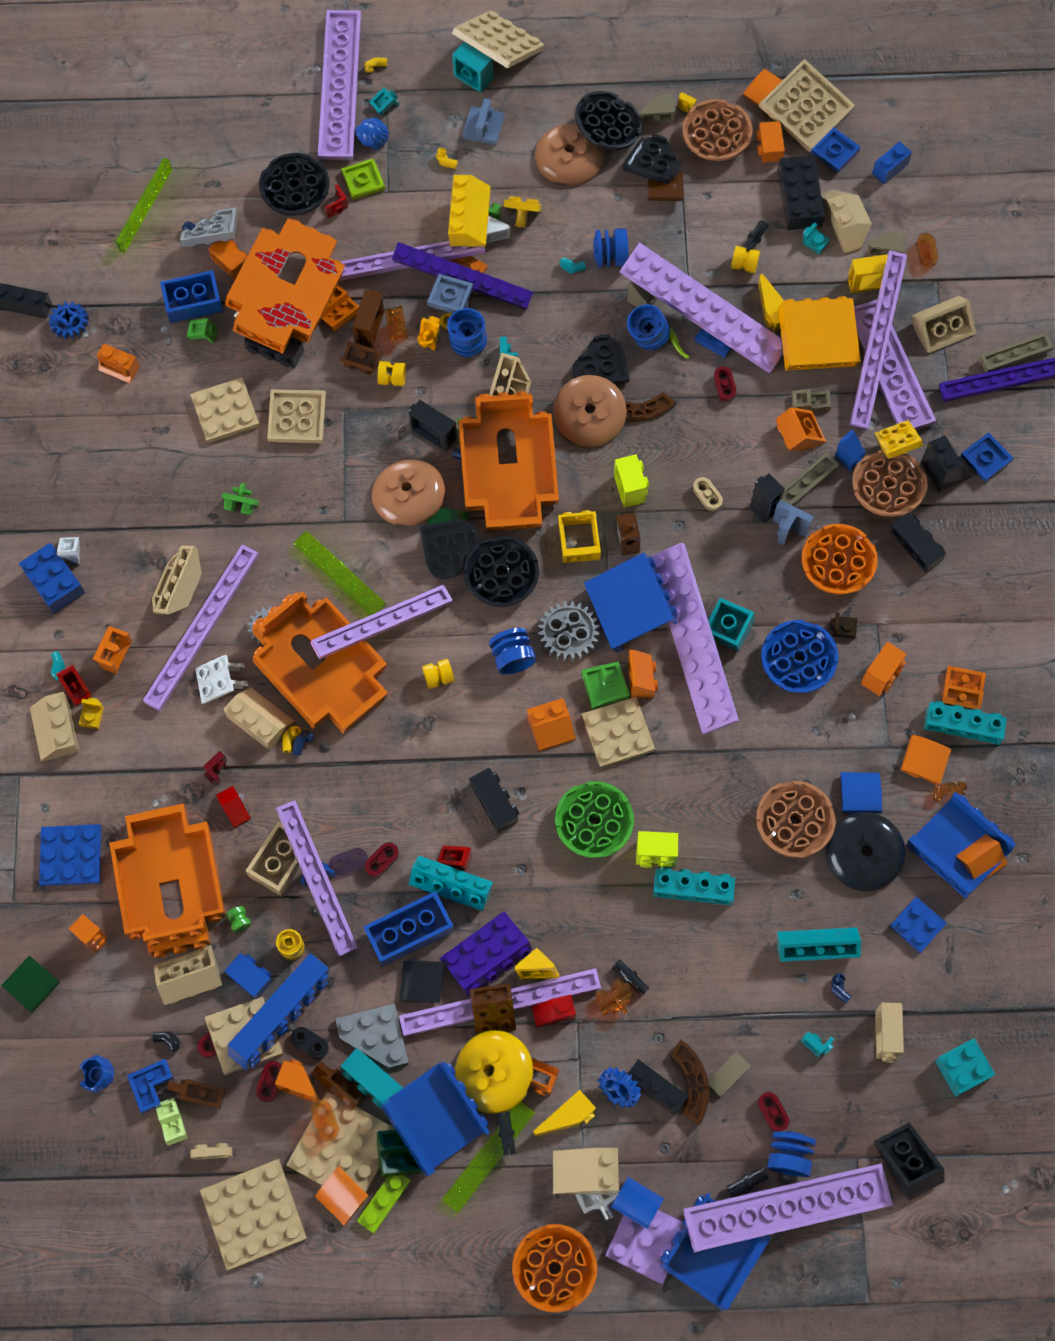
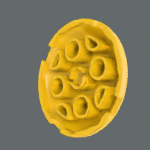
M486 1031L473 1037L462 1048L456 1061L455 1078L464 1084L467 1089L465 1093L469 1099L472 1098L478 1107L477 1111L487 1114L506 1112L517 1106L527 1094L528 1087L533 1079L532 1058L526 1046L517 1037L504 1031ZM493 1066L495 1069L494 1074L489 1076V1069Z

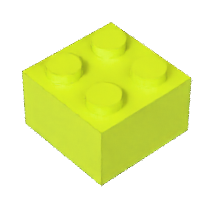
M637 454L615 459L614 478L624 508L645 503L646 496L648 495V478L643 476L644 466L642 460H638Z
M638 831L636 865H640L642 868H651L652 865L672 868V866L676 865L678 858V833Z

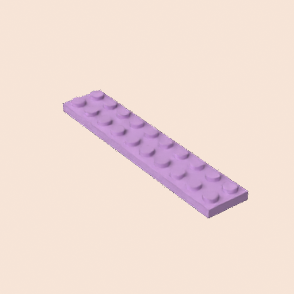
M327 10L318 160H353L361 27L360 10Z
M640 242L621 268L620 273L767 373L770 374L783 355L782 339Z
M679 543L652 555L656 563L654 569L656 573H660L664 582L661 585L664 590L668 591L671 597L668 601L671 606L675 607L678 613L676 617L678 623L674 624L670 621L669 625L702 734H708L736 723L739 719L685 544Z
M881 1163L685 1208L683 1211L693 1252L885 1208L892 1206L893 1203Z

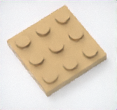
M243 377L190 394L207 444L260 427Z
M271 389L268 442L323 443L326 391Z
M637 697L581 714L600 768L655 751Z
M263 997L205 1017V1022L224 1076L244 1069L228 1056V1044L265 1004ZM278 1038L274 1040L275 1044L272 1049L260 1056L261 1060L259 1063L283 1055Z

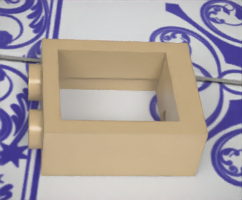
M881 1003L875 1010L877 1059H882V1062L891 1063L895 1062V1059H898L904 1053L902 1003Z

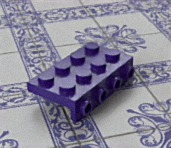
M503 911L441 956L440 960L444 962V966L459 983L465 994L471 996L470 989L482 988L487 983L493 982L499 974L511 969L514 963L528 956L532 947L529 940Z

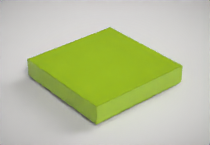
M374 158L341 169V174L352 201L385 190V185Z

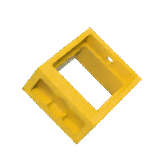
M888 254L852 259L847 277L851 293L880 289Z
M584 510L580 513L572 514L571 512H565L562 515H558L563 563L600 560L601 550L596 511ZM591 524L594 546L567 549L564 526Z

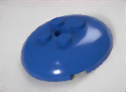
M791 620L776 626L767 635L761 651L762 665L770 680L780 688L793 693H809L822 688L831 680L838 664V650L831 635L821 626L804 622L805 620ZM795 656H801L803 661H798L794 658Z

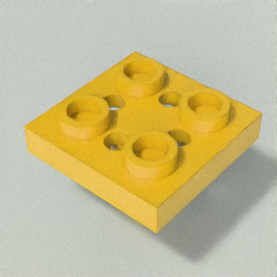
M509 196V199L504 200L503 207L515 208L517 210L515 226L526 228L527 213L529 211H542L543 204L539 203L537 199L528 198L527 201H521V197Z
M909 420L874 433L876 441L888 459L923 446L922 439Z

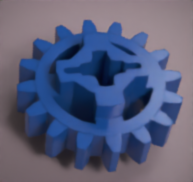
M65 301L64 306L58 304L57 310L52 309L53 314L49 315L51 320L49 324L53 333H56L58 337L63 335L65 340L68 336L74 339V335L80 337L81 331L86 332L84 326H89V316L86 309L81 307V304L75 306L74 301H72L68 305Z
M609 1067L608 1070H604L598 1079L600 1083L598 1087L603 1089L602 1095H607V1100L612 1101L615 1106L618 1103L621 1108L626 1106L629 1109L631 1106H635L641 1096L639 1093L641 1088L636 1086L638 1082L631 1079L632 1075L626 1074L625 1070L620 1072L617 1067L614 1070Z

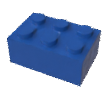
M213 270L160 282L170 323L223 312Z
M51 542L19 562L23 572L53 614L85 594L81 584L64 560L57 555V551Z

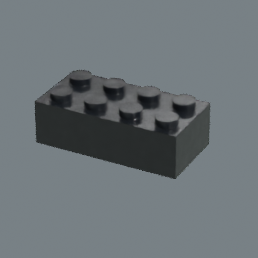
M815 155L780 158L777 171L787 231L806 229L808 226L811 227L814 222L817 224V228H822L825 213Z

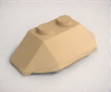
M837 190L821 194L824 212L844 254L860 250L872 223L859 196Z
M501 353L489 395L496 396L498 393L503 392L511 395L519 391L528 393L531 380L519 357Z
M181 545L178 552L167 563L152 597L153 612L155 614L169 615L188 607L202 574L197 547Z

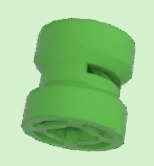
M243 906L235 907L225 914L227 920L231 921L233 933L242 932L252 925L249 918L245 916L246 911Z

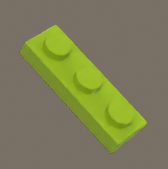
M404 1175L388 1176L357 1222L375 1234L411 1180Z

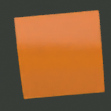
M764 69L751 82L743 95L759 106L760 102L783 80Z
M338 285L321 320L335 332L357 315L359 305L350 299L348 293Z
M948 665L942 702L970 709H981L986 673Z
M911 735L900 770L915 778L921 777L935 785L941 784L951 749L932 740Z
M338 1166L322 1185L315 1197L345 1226L355 1212L364 1204L368 1195Z

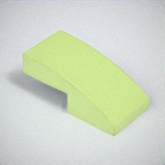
M175 1097L160 1102L162 1106L156 1108L167 1145L169 1146L187 1139Z

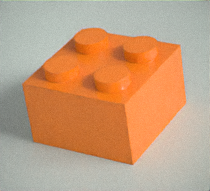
M887 641L867 669L861 684L878 696H881L884 691L887 693L894 680L903 671L907 663L904 661L907 654Z

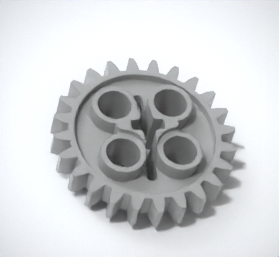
M564 601L562 607L558 603H556V609L549 607L550 613L544 612L545 618H540L542 625H538V630L541 631L538 633V637L542 638L540 644H546L544 651L550 649V656L556 653L557 660L563 656L564 662H566L568 657L574 662V656L581 660L582 653L588 656V649L594 650L593 644H598L596 638L600 636V633L597 632L600 626L595 625L598 619L593 618L594 612L587 613L588 607L581 609V603L575 607L574 601L571 602L570 606ZM572 617L578 618V621L571 622L569 619ZM559 624L561 628L554 629L552 625ZM582 633L586 635V637L580 639L577 637V635ZM565 640L568 644L563 646L559 642Z

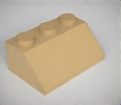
M961 296L911 315L915 333L927 353L976 334L970 302Z
M252 687L237 694L223 709L228 719L269 751L282 738L283 733L295 723L293 719Z
M64 692L44 696L30 707L41 762L80 752L69 700Z
M211 945L153 965L156 986L164 1005L177 1003L181 999L194 997L201 992L214 990L222 985L221 975Z

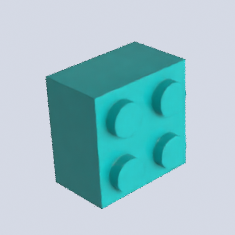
M464 41L452 54L453 75L481 93L493 80V59Z
M719 598L708 622L715 642L740 652L756 619L753 611Z
M975 1038L939 1056L935 1060L955 1097L996 1075Z

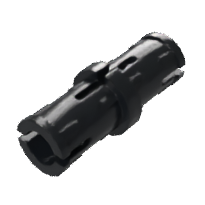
M760 220L753 232L749 233L748 239L743 245L747 252L754 249L761 242V237L768 228L766 222Z
M621 959L615 963L616 966L612 967L624 979V983L626 985L629 984L640 996H643L647 992L646 990H649L650 987L637 976L638 973L632 971Z
M503 1112L498 1113L500 1127L498 1134L502 1140L503 1156H508L509 1149L510 1155L517 1154L513 1138L515 1131L512 1130L510 1112H505L504 1115Z
M762 1166L748 1175H742L741 1179L727 1185L726 1188L733 1198L747 1189L749 1191L752 1190L753 1186L769 1179L767 1172L765 1173V1168Z

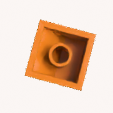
M791 407L775 419L778 425L777 428L783 435L785 445L790 451L801 452L826 442L817 420L810 410Z
M629 650L628 673L631 698H654L655 691H658V681L653 676V673H656V662L652 661L650 654Z
M564 698L527 709V718L539 751L576 740L571 717Z
M290 1059V1062L284 1060L275 1082L277 1088L280 1091L318 1104L319 1098L302 1063Z

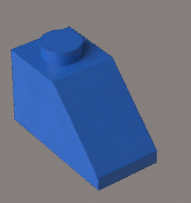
M853 430L848 432L839 441L834 456L850 472L865 455V450Z

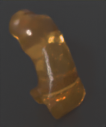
M963 781L947 782L938 785L933 789L934 794L932 798L934 801L940 802L947 792H956L964 796L963 790H967V785Z

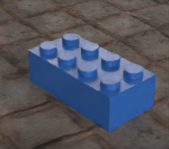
M436 891L363 926L382 967L454 932L453 924Z

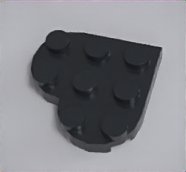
M652 134V137L645 139L642 137L637 142L624 162L623 170L653 181L669 184L678 175L680 164L676 156L671 153L668 139L661 135Z
M609 334L595 336L587 346V353L580 355L579 359L572 365L573 378L584 375H596L608 379L615 385L629 383V374L620 341L610 337Z
M452 520L419 527L426 565L432 575L440 579H450L460 573L464 557L468 556L472 548L478 544L476 528L465 520Z

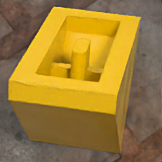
M538 948L533 950L515 966V971L521 980L559 978L560 975L555 965Z

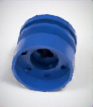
M626 228L614 229L613 237H609L608 230L604 229V238H601L600 230H595L593 252L597 268H602L604 259L606 267L610 266L611 259H614L616 267H623L629 258Z
M650 304L640 305L632 310L628 316V331L639 347L652 351L666 344L671 330L668 321L659 308Z
M472 308L459 309L451 314L448 319L447 329L452 350L462 357H472L480 354L487 345V332L483 315Z
M525 628L508 629L496 634L489 640L492 655L496 657L495 663L501 675H510L524 671L536 663L537 658L533 648L529 646L530 639Z
M792 1131L773 1132L772 1138L779 1142H772L771 1147L778 1150L779 1153L769 1154L767 1168L785 1175L811 1177L813 1163L805 1159L804 1156L814 1155L815 1151L807 1147H815L816 1140Z

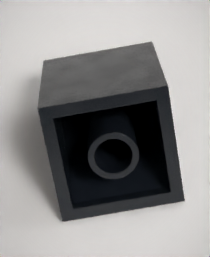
M945 435L928 443L921 463L938 492L972 477L955 447Z

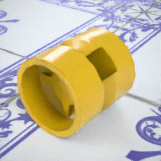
M736 246L731 269L740 271L744 268L746 272L755 274L760 251L752 249L747 252L745 247Z
M380 361L378 366V385H389L392 383L393 386L404 387L406 363L395 362L392 365L390 362Z
M448 658L437 661L436 665L430 663L422 666L429 690L439 687L440 683L446 685L455 682Z
M286 929L277 936L276 946L284 959L293 961L303 955L305 944L297 931Z

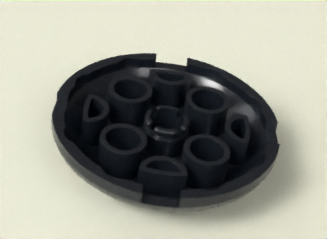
M607 91L591 92L581 98L575 108L576 126L585 139L593 145L606 150H623L632 146L638 140L642 131L641 118L629 101L626 103L618 98L619 95Z
M288 153L276 157L269 162L270 165L260 175L259 190L264 202L272 210L288 216H300L317 209L326 199L330 188L329 175L324 165L320 161L318 162L311 158L310 155L303 153Z
M510 536L487 538L475 545L465 560V583L472 595L487 605L495 607L516 605L529 597L538 583L539 565L537 557L532 549L519 539ZM500 571H504L506 575L498 576L497 573Z
M859 812L843 818L835 825L833 835L826 845V859L831 872L842 884L854 890L874 891L889 885L901 872L905 861V844L901 833L890 820L876 813ZM863 846L870 847L871 854L869 857L862 854Z

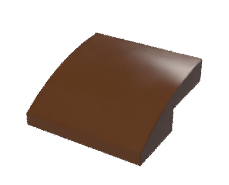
M678 173L669 184L648 179V201L684 200L683 173Z

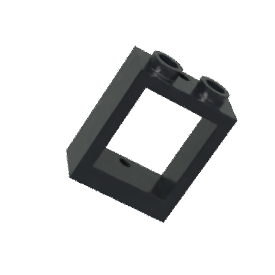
M420 399L410 407L408 413L411 430L447 452L457 439L456 422Z

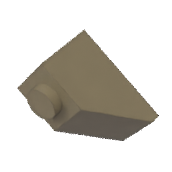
M673 94L656 95L640 111L642 124L674 122L675 104Z
M899 231L885 233L869 243L866 255H886L890 250L904 254L907 234Z
M633 281L629 282L627 302L636 307L644 304L654 305L657 297Z

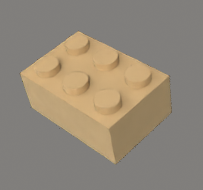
M276 823L246 869L249 878L281 897L300 869L282 823Z

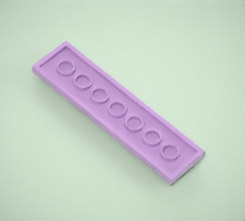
M877 300L854 307L858 341L864 354L867 349ZM891 326L878 384L896 425L907 420L910 421L915 430L936 423V419L893 326Z

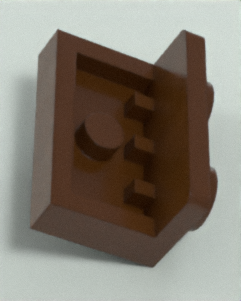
M348 341L344 356L340 358V361L344 362V367L354 370L356 366L361 368L360 372L371 375L372 372H378L379 362L384 352Z

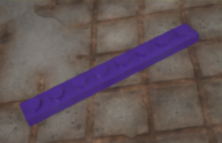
M400 242L397 243L392 257V261L438 277V274L473 283L472 290L527 310L533 291Z
M1055 358L942 382L939 384V389L943 401L947 402L1055 378Z

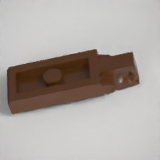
M322 1061L316 1065L312 1072L324 1086L352 1110L366 1097L357 1089V1086L352 1081L349 1082L344 1078L338 1069L333 1070Z
M181 1079L180 1084L169 1081L167 1087L168 1091L177 1093L176 1098L221 1109L226 1093V1088L189 1079Z

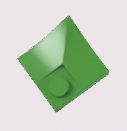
M619 662L581 671L591 711L629 698L630 694Z

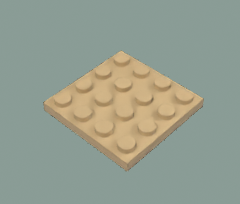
M488 11L454 27L452 32L453 35L506 68L543 51L545 46L538 38L530 36L524 29L514 26L511 21L501 18L494 11Z
M804 59L760 102L759 107L774 121H780L781 127L810 153L811 149L854 109L855 104Z
M327 1091L286 1166L320 1185H323L339 1166L367 1193L380 1169L377 1151V1131L396 1129L358 1107L352 1110L340 1098Z
M279 1159L200 1190L227 1271L307 1239Z

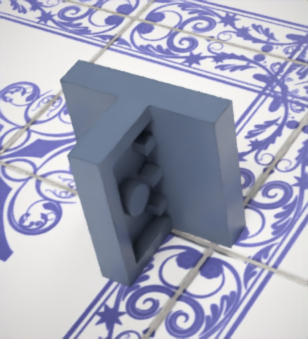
M484 98L481 108L471 106L463 131V139L497 145L505 113L494 111V108L491 107L490 99Z
M438 274L428 298L427 306L449 313L468 308V299L473 289V283Z
M779 500L773 517V521L778 523L780 527L777 535H779L777 543L784 546L792 531L806 537L814 516Z

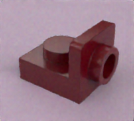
M221 751L216 753L203 766L204 776L211 783L213 781L217 784L221 783L220 778L215 774V772H220L226 766L227 759Z

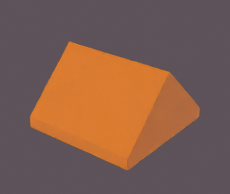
M986 834L956 855V858L973 879L999 862L1001 863L987 878L1008 864L1000 843Z

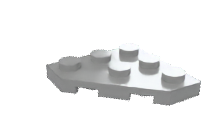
M237 208L218 210L211 219L205 218L196 223V227L191 231L186 229L181 232V246L194 247L197 244H211L215 241H229L235 237L238 217Z
M395 1004L335 1019L339 1038L343 1042L358 1048L365 1055L388 1069L409 1064Z

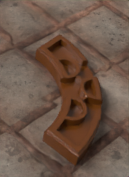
M661 392L653 399L644 401V403L625 401L627 410L625 421L655 419L673 409L677 402L664 392Z
M680 1039L670 1057L681 1067L688 1082L689 1097L682 1115L700 1126L709 1104L708 1076L696 1052Z

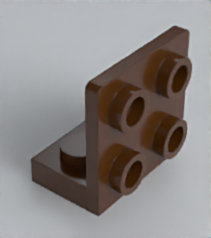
M510 983L470 989L476 1035L493 1030L504 1032L516 1030Z

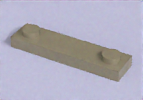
M1045 332L979 356V360L987 373L1050 352L1054 347Z
M826 452L784 487L782 501L794 506L837 470L839 464Z

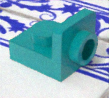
M385 87L369 101L381 116L393 104L400 105L397 100L398 95L392 89L389 91Z
M814 222L811 227L808 226L804 230L802 244L820 255L831 239L816 230L817 224Z
M499 337L500 355L505 353L518 357V352L511 353V343H507V337Z
M809 1031L800 1040L817 1057L822 1053L827 1055L834 1047L831 1044L834 1041L832 1036L823 1045L821 1038L815 1033L811 1034Z

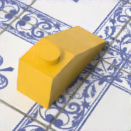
M761 274L759 276L758 289L764 322L775 333L780 330L778 307L784 300L766 277Z
M578 1090L533 1131L535 1137L575 1127L583 1122L587 1124L596 1116L594 1114L596 1107Z

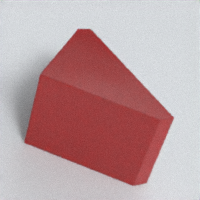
M74 665L56 674L75 706L80 704L82 699L87 700L92 697Z
M233 786L216 794L233 828L251 819Z
M442 846L437 862L466 872L472 856L471 848Z

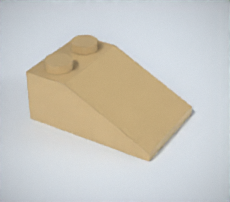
M618 1148L553 1151V1194H616L619 1191Z

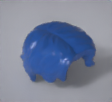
M377 118L362 120L361 124L355 129L356 136L361 144L374 150L381 149L389 138L388 127Z
M94 1055L79 1065L85 1077L80 1085L86 1090L95 1093L106 1089L114 1080V1067L108 1059L102 1056Z

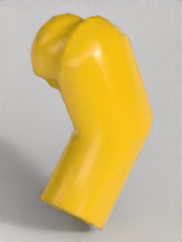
M372 58L366 61L364 64L365 72L373 73L374 67H387L388 59Z
M438 148L436 158L440 165L457 169L458 160L449 159L446 149Z
M291 726L283 733V753L292 752V742L301 734L299 726Z

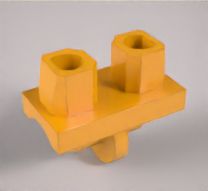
M430 316L429 319L423 318L421 320L420 334L417 341L423 348L428 346L431 350H436L440 327L439 318Z

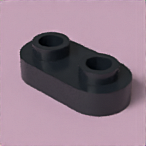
M298 1027L293 1030L291 1041L294 1046L314 1059H323L327 1056L329 1046L323 1038L305 1027ZM299 1034L305 1035L303 1040H298L297 1037ZM316 1045L322 1046L320 1051L314 1050Z

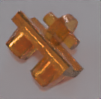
M398 306L384 309L390 341L408 338L403 307Z
M620 979L611 984V988L614 991L611 994L607 995L604 990L595 994L603 1016L611 1011L613 1014L619 1010L622 1014L627 1013L625 1006L631 1003L629 999L634 996L631 986L628 983L624 984Z

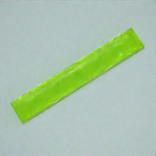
M163 158L117 238L116 244L120 252L125 253L172 172L169 159Z
M307 530L293 542L300 552L369 615L379 612L386 605V602Z
M522 1102L510 1111L512 1130L515 1131L514 1141L535 1115V1112ZM500 1127L496 1129L443 1197L442 1201L455 1212L459 1213L502 1158V1140L498 1134Z

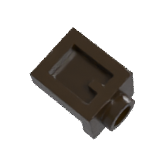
M836 612L834 618L830 620V629L833 630L832 636L855 639L857 618L840 617V613Z

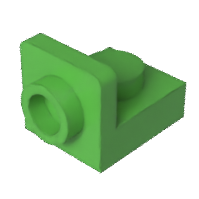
M208 318L191 320L187 337L190 340L206 338L209 342L213 343L215 342L218 327Z

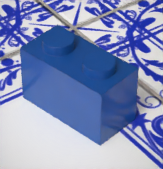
M899 141L875 161L872 174L883 184H886L909 164L912 152Z
M239 953L224 972L254 999H257L273 982L270 978L271 973L264 967L259 969L255 965L256 961L250 955L244 956Z

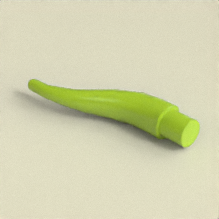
M670 328L669 339L673 346L682 356L689 359V356L680 347L677 335Z

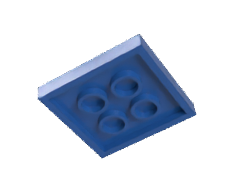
M101 824L41 827L39 885L100 884Z

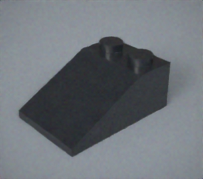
M910 1122L874 1141L897 1185L909 1201L945 1182L943 1166Z

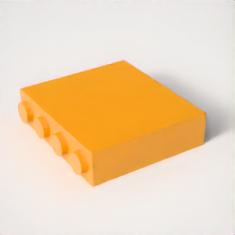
M846 296L837 297L836 299L823 297L818 300L805 298L801 301L787 299L780 304L778 312L785 371L856 367L861 360L853 298H847Z

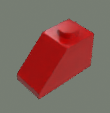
M572 995L553 998L532 1007L536 1027L576 1019Z

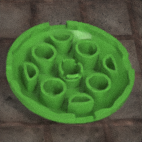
M589 781L572 787L563 795L556 809L555 825L561 841L572 852L587 858H603L616 853L627 843L633 831L634 813L628 798L618 788L605 782ZM597 818L600 822L592 825L589 820Z

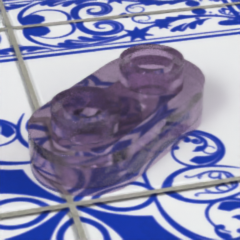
M355 848L337 854L330 859L329 868L334 870L337 876L365 867V862L368 859L367 853L361 848ZM360 855L361 859L355 860L354 857ZM341 861L342 865L340 867H336V862Z

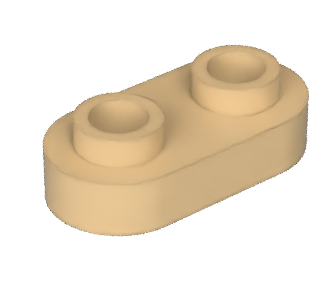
M705 477L696 479L693 485L695 495L707 510H719L723 502L721 494L709 479ZM700 487H704L705 490L702 491V490H700L699 488H700ZM714 501L716 504L712 505L710 502Z
M218 1143L216 1147L207 1148V1145L201 1144L195 1145V1149H191V1159H214L233 1156L232 1147H228V1143Z

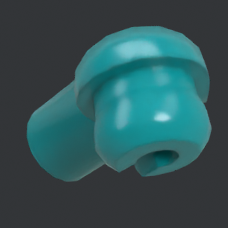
M566 257L561 258L559 261L560 267L570 274L586 270L584 261L574 263Z
M55 651L51 654L53 660L51 675L56 680H59L56 674L65 669V664L60 652Z

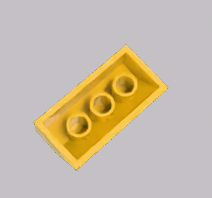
M472 175L453 176L448 229L450 246L486 247L491 186Z

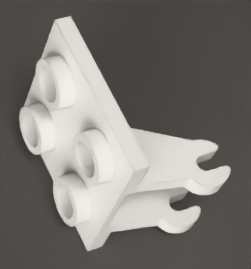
M223 655L195 668L202 704L234 691V689H243L244 686H248V681L231 680L229 671H240V668L245 669L244 663L228 662L227 655Z

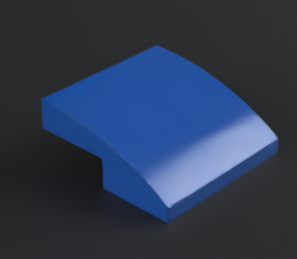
M841 772L842 813H882L880 773Z
M628 1177L611 1207L648 1229L664 1198Z

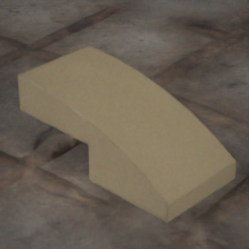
M811 389L792 391L793 408L810 411L831 410L830 390L811 392Z
M735 1052L708 1080L709 1086L722 1097L744 1075L751 1065L738 1052Z

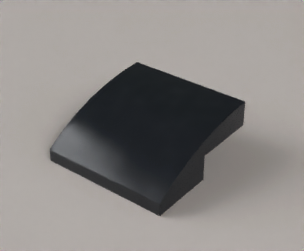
M403 961L399 1001L440 1004L444 962Z

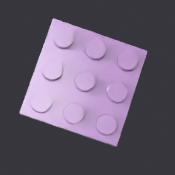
M659 1210L648 1229L623 1215L605 1257L663 1284L668 1272L660 1267L663 1262L660 1258L666 1249H671L674 1244L672 1238L677 1231L681 1232L685 1225L682 1221Z

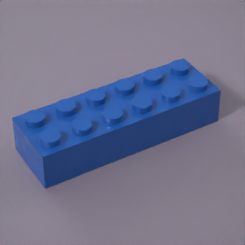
M310 953L228 1044V1056L246 1071L250 1067L255 1068L261 1060L260 1056L272 1049L275 1044L274 1040L278 1036L281 1038L287 1032V1026L291 1021L296 1022L301 1016L302 1012L300 1011L305 1006L309 1007L313 1003L315 994L318 991L322 992L327 987L329 968Z

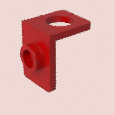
M337 184L334 186L339 200L325 207L327 218L340 214L348 208L347 197Z

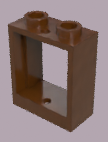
M365 289L353 324L355 343L369 348L374 346L385 313L383 294L376 290L370 291Z

